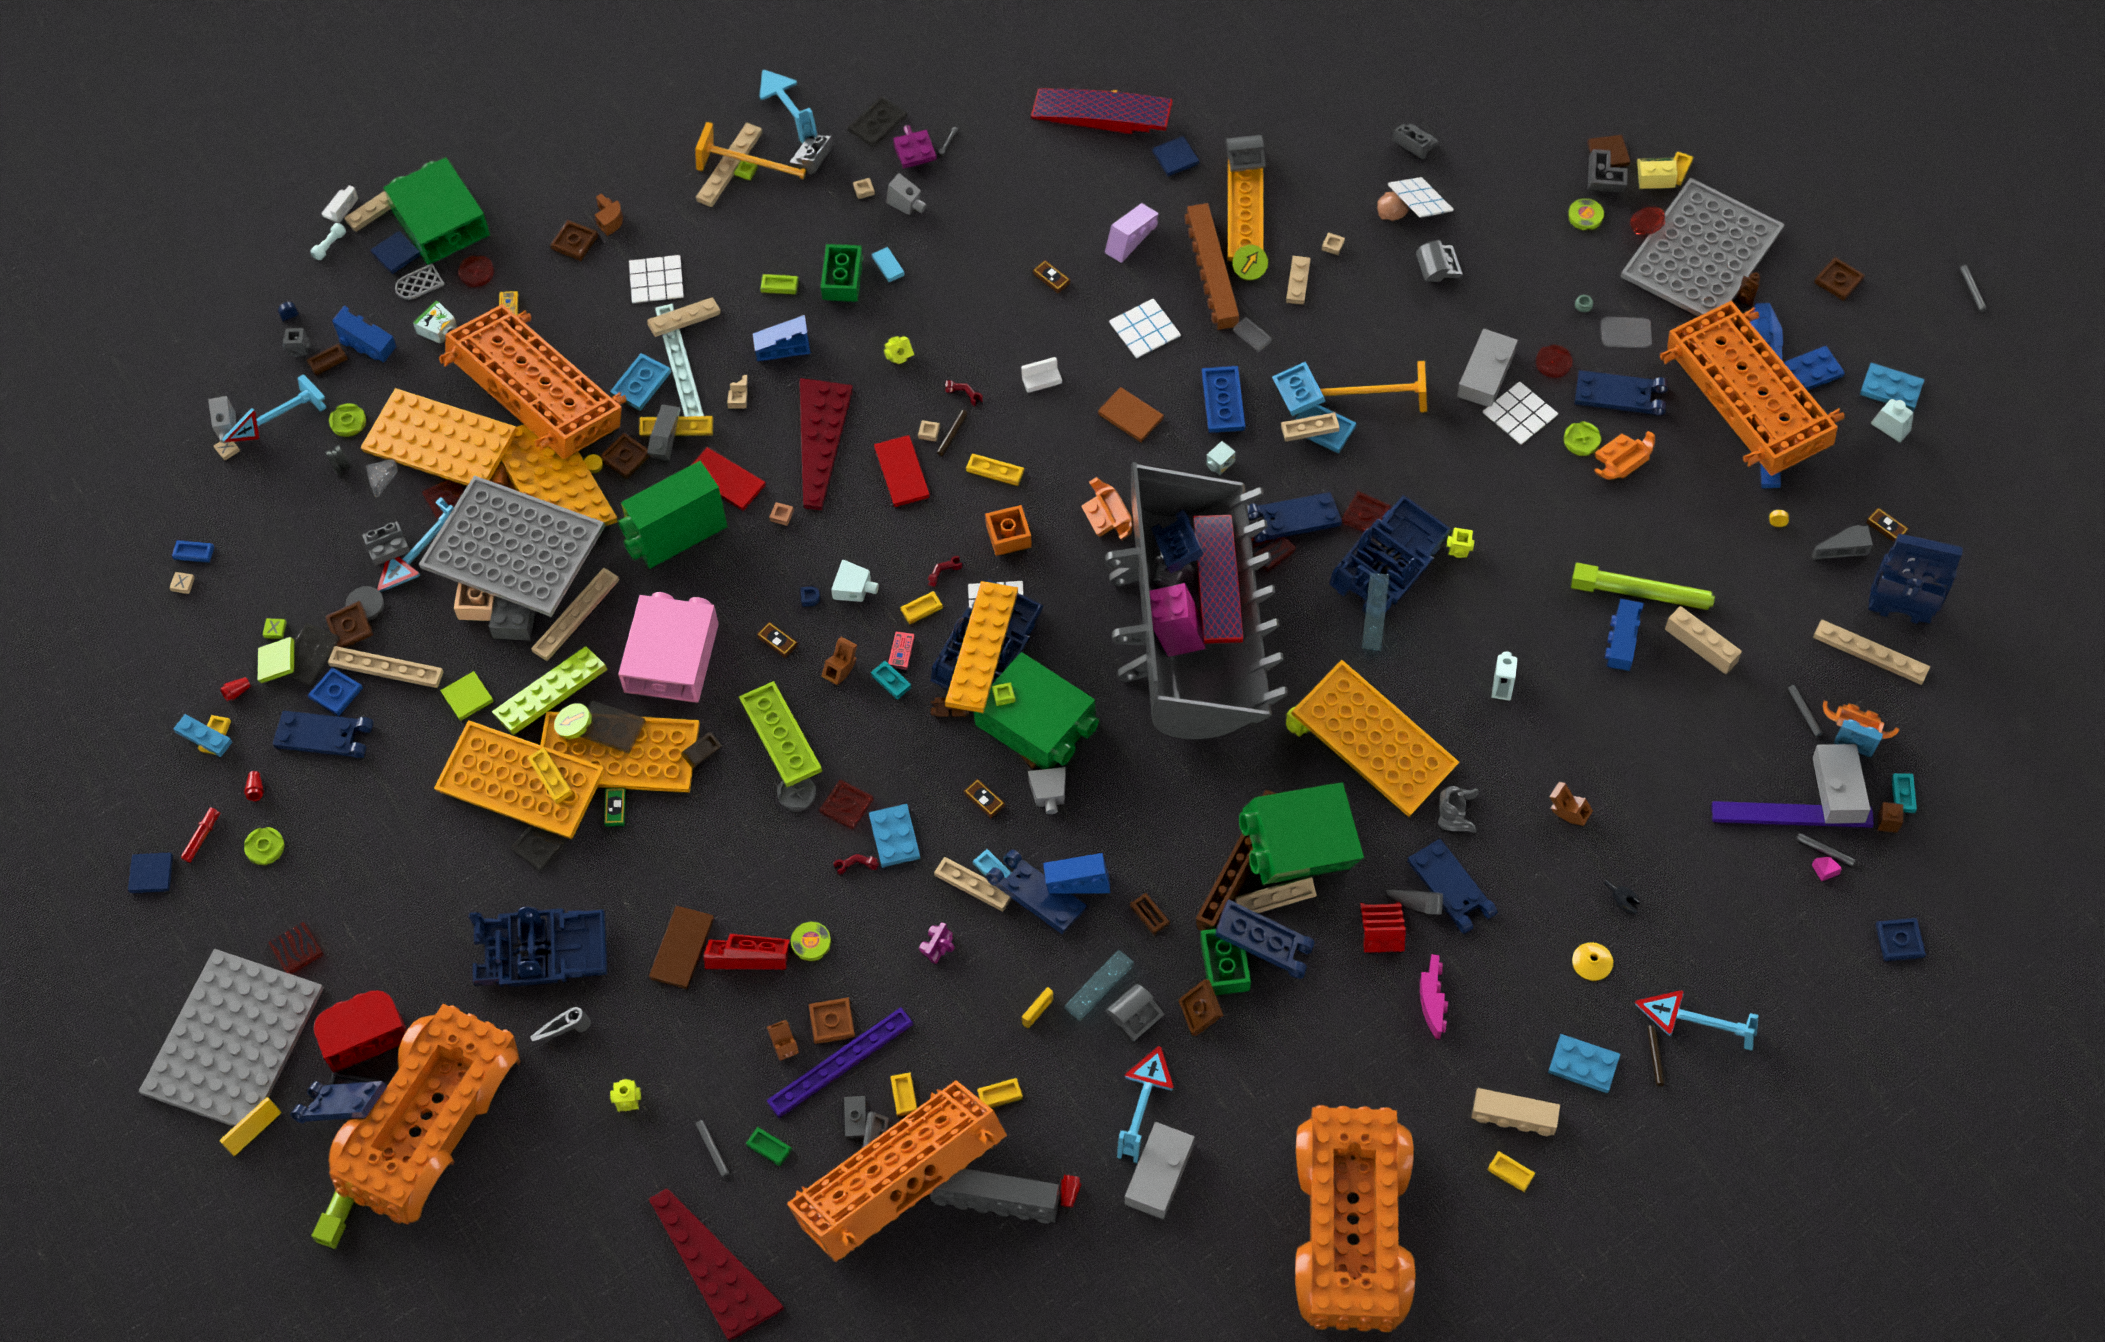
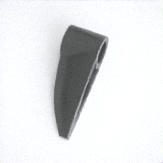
M1387 890L1388 896L1407 908L1426 914H1442L1443 893Z
M573 1007L540 1028L531 1036L532 1042L550 1039L573 1029L578 1032H584L590 1027L591 1019L580 1008Z

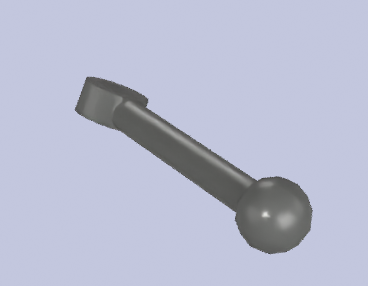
M957 127L952 128V132L943 148L939 149V155L943 156L946 154L945 150L954 134L958 132Z

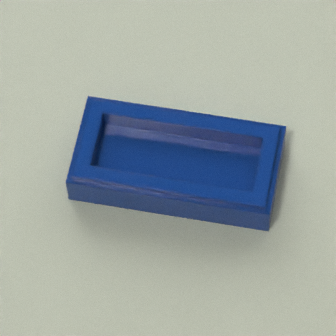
M177 540L172 557L174 560L210 563L214 545L212 543Z

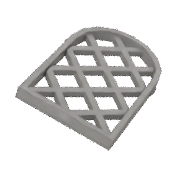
M430 264L400 278L395 285V290L400 298L411 300L444 286V282L434 265ZM421 273L427 274L426 277L420 278ZM429 275L435 276L434 279H428ZM410 278L415 279L414 284L408 283ZM417 281H423L422 285L416 284ZM431 282V286L427 287L425 283ZM399 284H404L402 289L398 288ZM406 286H412L411 290H405ZM419 287V292L413 291L414 288ZM403 292H407L409 295L403 296Z

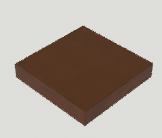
M1622 135L1588 139L1587 144L1590 154L1593 149L1611 151L1610 167L1630 165V159Z
M567 220L550 244V248L582 261L599 234L595 230Z
M1834 257L1815 278L1814 283L1845 301L1862 282L1865 275Z
M623 433L600 457L603 463L628 479L650 455L647 453L648 449L626 433Z
M360 601L325 616L336 647L346 648L373 636L368 618Z
M1204 979L1178 999L1193 1036H1197L1223 1016L1210 980Z

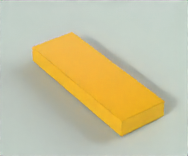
M972 453L966 467V472L1018 486L1023 476L1024 468Z
M544 747L527 757L556 804L573 794Z
M266 1097L219 1141L235 1156L282 1112Z

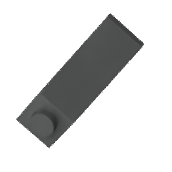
M661 406L647 450L651 458L670 461L680 407Z
M1856 525L1838 533L1817 545L1812 558L1824 559L1869 555L1873 544L1868 526Z

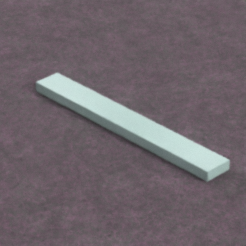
M673 304L657 307L655 310L657 316L674 311ZM680 329L665 333L662 336L684 415L704 416Z

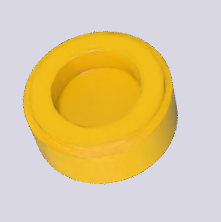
M589 455L584 460L591 473H597L603 468L602 459L598 455Z
M1783 510L1771 512L1770 524L1775 527L1787 525L1789 514Z

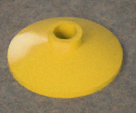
M1585 943L1575 950L1572 964L1577 974L1582 978L1598 981L1610 974L1613 968V958L1609 950L1601 944ZM1590 957H1596L1597 961H1592Z

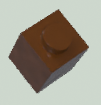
M1883 802L1878 811V830L1898 833L1903 823V804Z

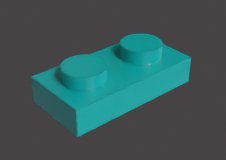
M886 661L871 672V676L897 700L911 689V684Z
M1893 773L1891 778L1894 803L1903 804V813H1915L1917 805L1913 774Z

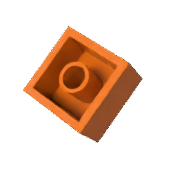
M1022 505L985 514L986 527L995 556L1032 547L1031 533Z

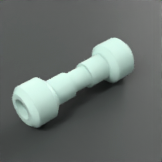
M335 223L331 227V233L320 245H315L311 249V255L316 260H322L326 256V250L332 242L346 234L344 226Z

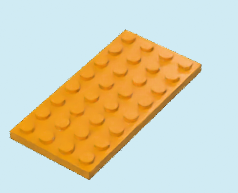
M395 388L360 448L363 452L468 486L474 475L490 481L518 429L516 426Z
M517 426L518 432L501 460V464H503L517 491L602 521L605 526L617 522V516L579 452L563 459L549 446L539 451L540 446L536 448L534 441L539 439V437L527 426Z
M1343 660L1291 712L1298 721L1408 817L1413 814L1459 763L1456 758Z
M546 712L540 745L604 767L605 773L598 787L690 793L693 769L681 753L698 740L699 720L591 714L592 722L590 726L588 724L586 727L587 731L578 738L570 740L559 736L554 728V721L560 712Z
M468 720L434 789L437 792L572 839L605 773V769L593 763L544 747L573 792L571 796L556 804L527 758L544 746Z

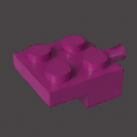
M907 125L903 128L906 135L893 138L894 148L903 169L936 160V154L927 130L912 133L910 125Z

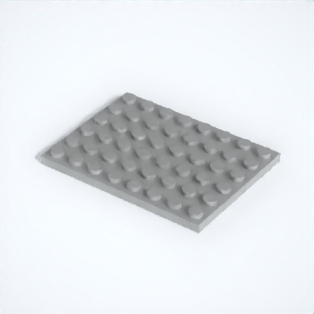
M1690 178L1621 272L1620 277L1699 317L1734 300L1739 292L1743 276L1749 277L1783 230L1785 224Z
M474 475L420 561L419 566L421 569L552 617L605 528V524L594 518Z
M214 949L147 1074L139 1093L235 1127L271 1094L324 987L321 984Z

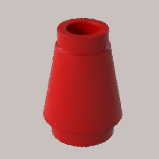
M244 677L223 684L220 691L226 701H233L250 688L251 685L248 679Z
M257 771L249 772L244 790L246 798L250 801H258L264 794L260 773Z
M1064 1175L1063 1180H1061V1206L1073 1207L1081 1187L1079 1177Z

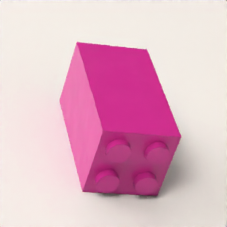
M1185 583L1149 591L1153 630L1168 657L1206 649L1203 640L1200 612Z

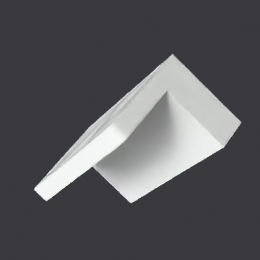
M348 186L345 191L339 190L322 212V216L340 223L359 199L355 188Z
M1056 357L1021 367L1022 380L1027 393L1062 383Z

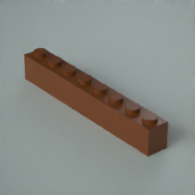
M1205 203L1188 206L1187 214L1184 215L1186 225L1189 224L1190 239L1193 238L1194 241L1192 242L1193 252H1197L1196 263L1197 266L1201 267L1200 278L1201 281L1204 280L1205 282L1203 285L1204 293L1208 295V307L1213 311L1211 313L1212 322L1216 323L1217 330L1238 327L1239 313L1209 205Z

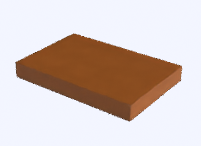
M1121 387L1098 410V415L1139 442H1142L1164 419L1163 414Z

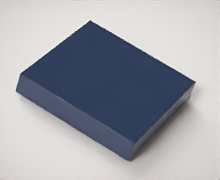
M1184 136L1152 148L1154 156L1167 176L1199 164L1197 156Z
M400 231L371 249V253L391 274H394L421 255L420 251Z
M132 854L128 885L129 893L169 891L173 854Z
M1917 918L1876 922L1875 925L1884 961L1925 958L1926 953Z

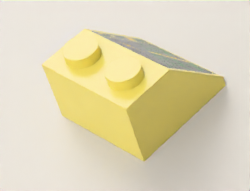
M1637 159L1640 189L1675 188L1677 179L1675 159Z

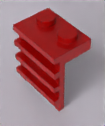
M1360 903L1364 928V953L1405 951L1406 929L1404 927L1401 903L1380 905Z

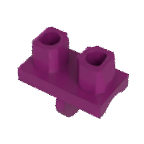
M942 922L939 926L931 925L928 931V935L931 938L930 943L924 941L919 947L920 952L927 956L931 963L937 964L941 955H944L946 951L953 952L955 948L951 943L953 933L948 930L947 924Z

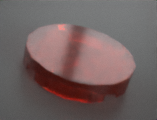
M1658 207L1641 209L1630 220L1632 231L1639 235H1645V233L1653 234L1665 225L1666 216L1664 211Z
M474 255L460 263L458 274L461 281L467 286L480 287L487 284L493 278L494 267L487 257L481 255L476 257Z
M1555 344L1549 347L1545 346L1538 352L1536 366L1540 373L1552 378L1562 377L1571 370L1573 359L1570 356V352L1563 346Z

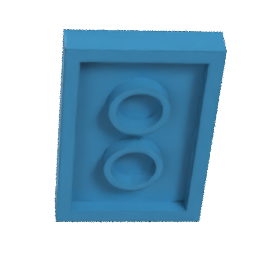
M641 353L612 388L610 395L613 397L621 392V396L625 395L627 399L626 404L641 411L670 375L671 368Z
M1306 362L1272 376L1291 416L1325 402V398Z
M1870 363L1860 395L1884 403H1888L1890 399L1902 400L1905 402L1906 408L1914 411L1924 379Z
M1316 405L1299 413L1295 420L1334 412ZM1335 413L1340 427L1339 432L1307 437V439L1339 453L1356 428L1357 423Z
M1844 720L1833 744H1856L1858 753L1871 758L1883 734L1876 728L1861 726L1855 720Z
M907 804L869 812L882 867L920 859Z
M1560 1034L1548 1073L1608 1093L1620 1054Z

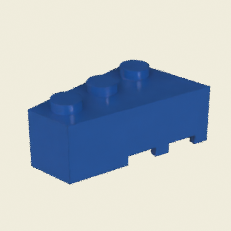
M344 305L332 320L340 343L354 348L359 353L368 354L374 360L385 362L397 347L393 336L374 324L372 326L362 321L364 319L362 316L358 315L356 317L349 313V308Z
M805 315L753 333L757 361L811 354Z
M1620 599L1616 616L1612 615L1610 626L1613 627V632L1609 631L1607 640L1608 643H1611L1610 648H1606L1604 659H1608L1607 667L1630 671L1644 603Z
M1103 853L1043 863L1045 881L1049 893H1111L1109 874Z

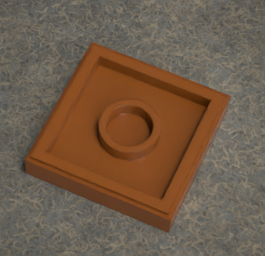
M849 997L809 1004L815 1044L855 1037Z

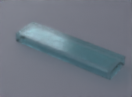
M1370 573L1362 649L1381 651L1389 575Z
M1118 950L1065 1005V1009L1080 1021L1134 965V962Z

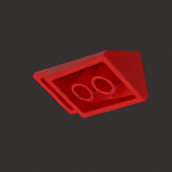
M730 934L728 941L709 939L704 953L705 969H786L790 940Z

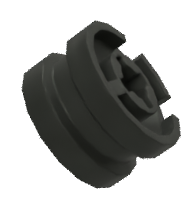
M339 445L334 447V450L325 452L337 475L342 473V470L351 468Z

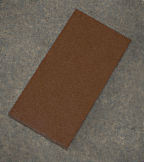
M676 906L651 969L649 979L688 989L711 929L714 915Z

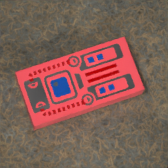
M895 632L888 662L893 668L908 669L915 639L914 634Z

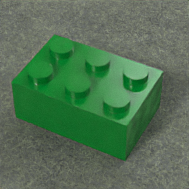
M826 244L821 280L822 300L858 302L863 263L861 245Z
M1217 929L1201 931L1200 941L1206 978L1210 980L1215 995L1250 991L1251 981L1245 950L1214 936Z

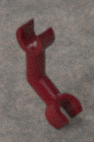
M952 380L945 382V392L965 391L971 398L973 406H976V401L974 400L976 398L982 402L983 396L978 392L975 393L968 384L955 383Z
M954 556L951 558V561L936 564L932 574L927 579L929 581L928 586H936L942 570L950 568L960 570L962 563L955 564V562L960 561V556Z
M855 854L845 860H836L833 866L834 868L839 865L843 866L837 870L838 874L841 875L846 872L847 867L856 862L862 863L872 870H876L879 863H877L878 859L870 856L868 858Z

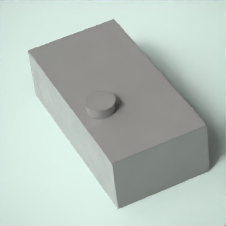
M1483 329L1459 383L1457 397L1492 407L1516 352L1518 340Z
M1817 745L1812 759L1825 823H1865L1870 812V806L1857 745Z
M1155 1122L1126 1192L1125 1205L1164 1219L1193 1149L1194 1136Z

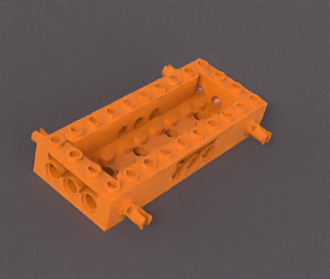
M1729 301L1670 330L1668 350L1660 353V359L1664 360V364L1674 359L1679 362L1750 449L1751 453L1743 456L1744 463L1748 462L1747 466L1749 467L1759 461L1772 476L1834 445L1838 428L1835 423L1843 420L1845 416L1843 412L1840 413V408L1827 415L1750 323L1759 318L1758 311L1755 312V308L1742 314L1736 305ZM1717 341H1724L1725 344H1724V345H1719V344H1717L1716 342H1717ZM1744 366L1746 367V369L1739 370L1737 367ZM1765 391L1767 395L1762 396L1758 392ZM1780 417H1785V418H1788L1789 420H1788V421H1781L1779 418H1780Z
M501 304L446 333L445 354L439 356L440 363H444V366H447L454 362L535 433L539 439H536L534 444L536 448L540 446L539 451L549 446L565 459L620 427L622 408L620 405L626 403L625 395L621 396V392H619L615 396L610 397L525 324L532 319L530 313L526 314V310L515 315L506 306Z
M956 1080L942 1091L936 1089L938 1094L931 1093L930 1100L809 1188L802 1187L803 1192L797 1191L796 1197L789 1201L787 1205L801 1228L836 1262L845 1257L848 1252L854 1250L856 1246L859 1247L871 1235L879 1232L890 1221L895 1220L905 1210L914 1206L917 1201L930 1194L936 1187L948 1181L951 1176L964 1169L970 1162L982 1156L985 1151L992 1148L993 1145H997L1001 1139L1006 1137L1007 1134L995 1112Z

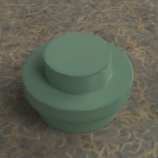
M1581 295L1576 299L1575 307L1578 311L1588 312L1593 307V301L1588 295Z

